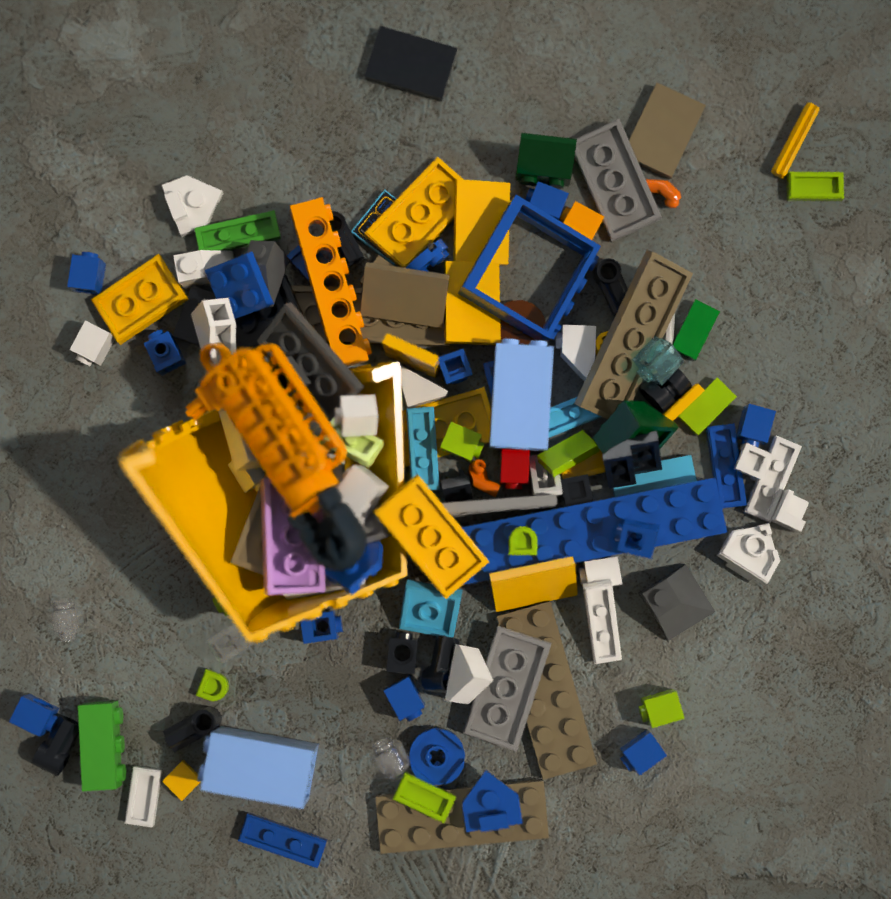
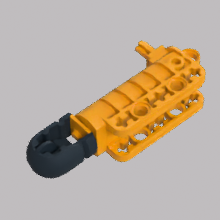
M221 343L204 346L200 353V360L208 374L200 381V386L195 389L198 397L186 406L187 416H192L193 420H197L207 411L225 410L285 503L293 512L289 515L288 520L294 529L300 530L299 537L319 565L328 570L340 571L354 566L365 553L367 546L366 533L348 503L342 502L343 496L335 486L339 482L332 473V470L346 459L347 449L282 350L276 344L267 343L260 345L255 350L243 348L231 354L228 348ZM212 349H216L220 354V362L217 365L210 359ZM271 351V361L266 362L264 359L267 356L266 352ZM276 365H280L281 368L274 370V372L271 371L276 368ZM281 373L286 374L289 379V386L286 389L282 388L278 382ZM296 389L297 392L293 393V396L287 395V393H290ZM302 399L305 404L302 406L303 409L298 410L296 405L299 403L298 400ZM308 413H312L313 416L306 420L303 419V417L308 416ZM312 421L318 422L321 427L319 437L313 435L310 430ZM328 437L329 440L325 441V444L321 445L319 443V441H322ZM331 448H335L337 450L335 457L330 458L328 453L331 451ZM323 508L329 516L318 523L312 515Z

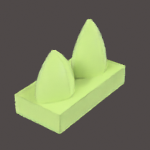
M334 416L330 424L347 449L346 457L369 468L384 447L383 440L373 435L342 437L341 426L335 425ZM328 437L320 441V444H325V441L329 440Z

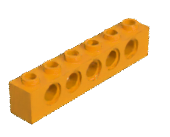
M323 197L290 205L291 218L327 344L347 367L365 363L369 360L368 355L372 354L368 338L363 339L360 328L364 327L361 312H355L352 301L357 300L353 285H348L345 274H349L345 257L340 258L337 248L341 247V242L337 230L332 232L330 221L334 220L330 204H324ZM312 224H319L323 227L324 233L321 236L315 237L309 233L308 228ZM319 251H328L332 256V260L327 264L320 263L316 258V254ZM329 277L336 278L339 282V288L335 291L326 289L324 280ZM335 304H342L347 309V315L343 318H337L332 314L331 308ZM348 330L352 332L355 337L354 343L351 345L343 344L339 339V334L342 331Z

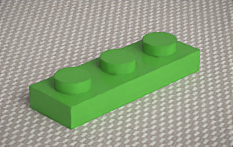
M275 210L194 228L199 250L230 251L246 247L251 240L274 241L281 239Z

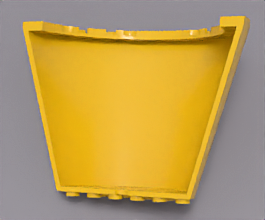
M382 362L371 367V364L349 368L364 386L358 395H375L378 422L377 434L373 436L383 440L384 447L375 458V462L369 468H366L389 486L381 498V503L386 501L404 485L401 373L398 362ZM302 399L298 400L297 406L302 407L305 404ZM217 410L207 411L197 420H193V418L185 422L180 420L170 426L161 428L152 434L153 440L145 444L143 439L138 440L121 452L122 455H119L122 468L248 642L256 643L263 641L269 637V633L276 630L286 631L295 627V623L300 620H312L322 615L321 610L325 607L331 606L332 609L342 608L348 604V600L356 597H368L374 593L373 590L382 586L384 588L392 587L399 583V579L407 576L406 551L392 535L379 540L383 546L382 568L374 576L369 575L366 578L365 586H360L361 588L353 596L344 589L286 600L283 594L264 595L263 575L230 563L258 492L252 489L244 493L230 470L228 464L232 461L219 411ZM348 457L345 459V470L353 467V465L362 466Z

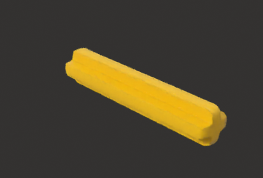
M808 102L804 106L771 170L773 175L784 178L819 112L817 105Z

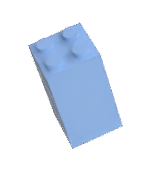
M502 339L501 343H496L489 448L533 451L548 450L554 346H547V341L532 340L529 345H520L517 339Z
M220 726L212 731L210 736L207 735L204 742L203 752L207 753L205 764H201L198 773V781L202 782L200 790L303 809L310 796L319 744Z

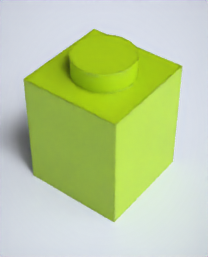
M451 422L440 450L471 462L473 457L479 458L485 443L480 441L482 434Z
M674 689L640 698L642 705L638 706L641 719L643 723L648 722L651 728L685 719L677 691Z

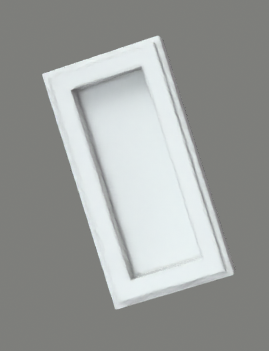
M141 766L133 767L124 824L153 827L155 825L163 769Z

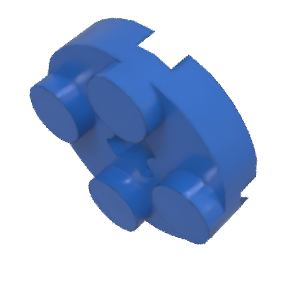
M439 239L434 243L436 245L434 248L424 250L406 268L429 272L427 268L430 265L432 267L436 264L439 265L450 255L446 251L448 246L442 239Z
M433 727L421 732L414 739L410 747L409 760L411 769L416 777L432 785L451 783L460 775L464 767L465 751L461 740L450 730ZM439 749L444 752L442 757L445 760L442 763L439 761L432 763L430 761L432 759L430 752L432 750L436 752Z

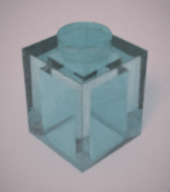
M656 336L632 359L639 368L637 370L638 375L646 382L653 381L660 385H663L685 362L671 342Z

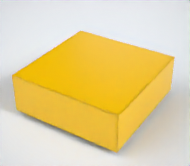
M182 760L162 781L181 801L200 783L198 781V773L185 760Z

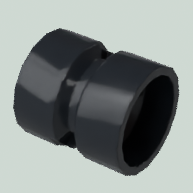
M666 361L655 372V378L649 377L639 387L643 397L663 414L675 403V397H682L692 387L684 373L669 361Z

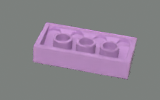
M263 478L260 480L264 595L325 592V567L319 565L299 537L300 530L294 529L289 522L288 517L293 512H291L270 478ZM322 509L312 515L318 523L323 520Z

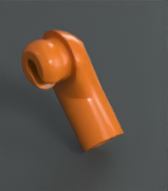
M474 460L469 465L468 470L473 487L496 497L501 485L488 479L486 463L483 460Z

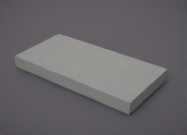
M619 118L577 138L576 160L597 209L604 216L603 223L612 242L663 219Z
M554 494L442 503V505L451 516L553 508L557 505V497Z
M500 625L497 626L486 660V665L493 682L474 698L464 734L517 752L550 651L551 642Z

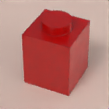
M501 450L500 484H506L505 489L522 490V485L529 484L530 450Z

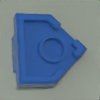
M381 542L367 543L364 555L354 566L348 569L336 571L325 568V576L328 581L341 586L347 593L353 596L361 588L359 584L369 575L374 576L382 568L383 546Z
M485 769L472 790L462 801L466 832L478 830L486 832L509 828L510 825L523 824L518 793Z

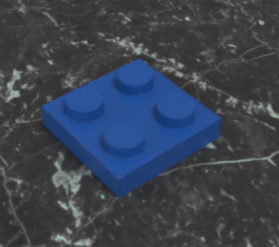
M253 252L204 270L216 299L229 298L234 319L274 304Z

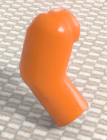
M646 179L651 193L661 194L665 198L664 203L666 207L676 208L679 205L681 193L669 181Z

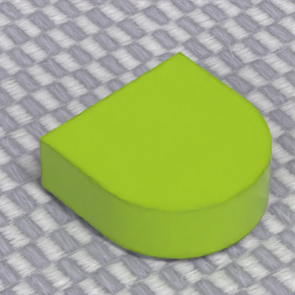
M524 526L514 529L509 536L508 555H537V536L535 532Z
M205 669L195 696L209 701L222 699L229 690L227 678L221 673Z

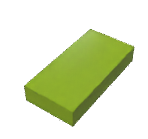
M844 172L787 173V201H842L844 199Z
M717 377L678 418L698 436L737 396Z
M582 430L538 454L537 459L538 463L555 477L598 453L599 447Z
M404 772L393 796V800L442 823H445L456 799V795L407 772Z

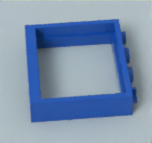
M515 195L458 294L535 340L548 341L550 338L554 340L562 325L558 324L563 315L567 316L574 306L575 302L571 300L575 292L579 294L587 282V279L584 278L588 269L592 271L596 266L599 258L596 254L601 246L520 196ZM516 216L582 255L543 328L476 289Z

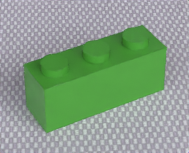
M118 701L90 702L78 705L82 792L117 789L123 785L122 781L126 779V766L121 764V753L125 749L124 736H120V724L123 723V709L119 707Z

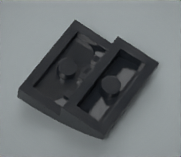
M657 431L626 440L602 455L609 489L636 484L635 474L662 470Z

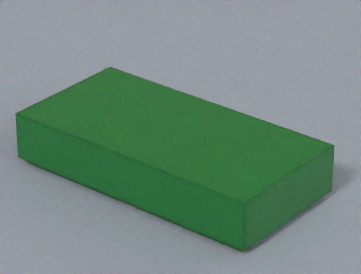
M695 299L672 344V350L696 361L720 311Z

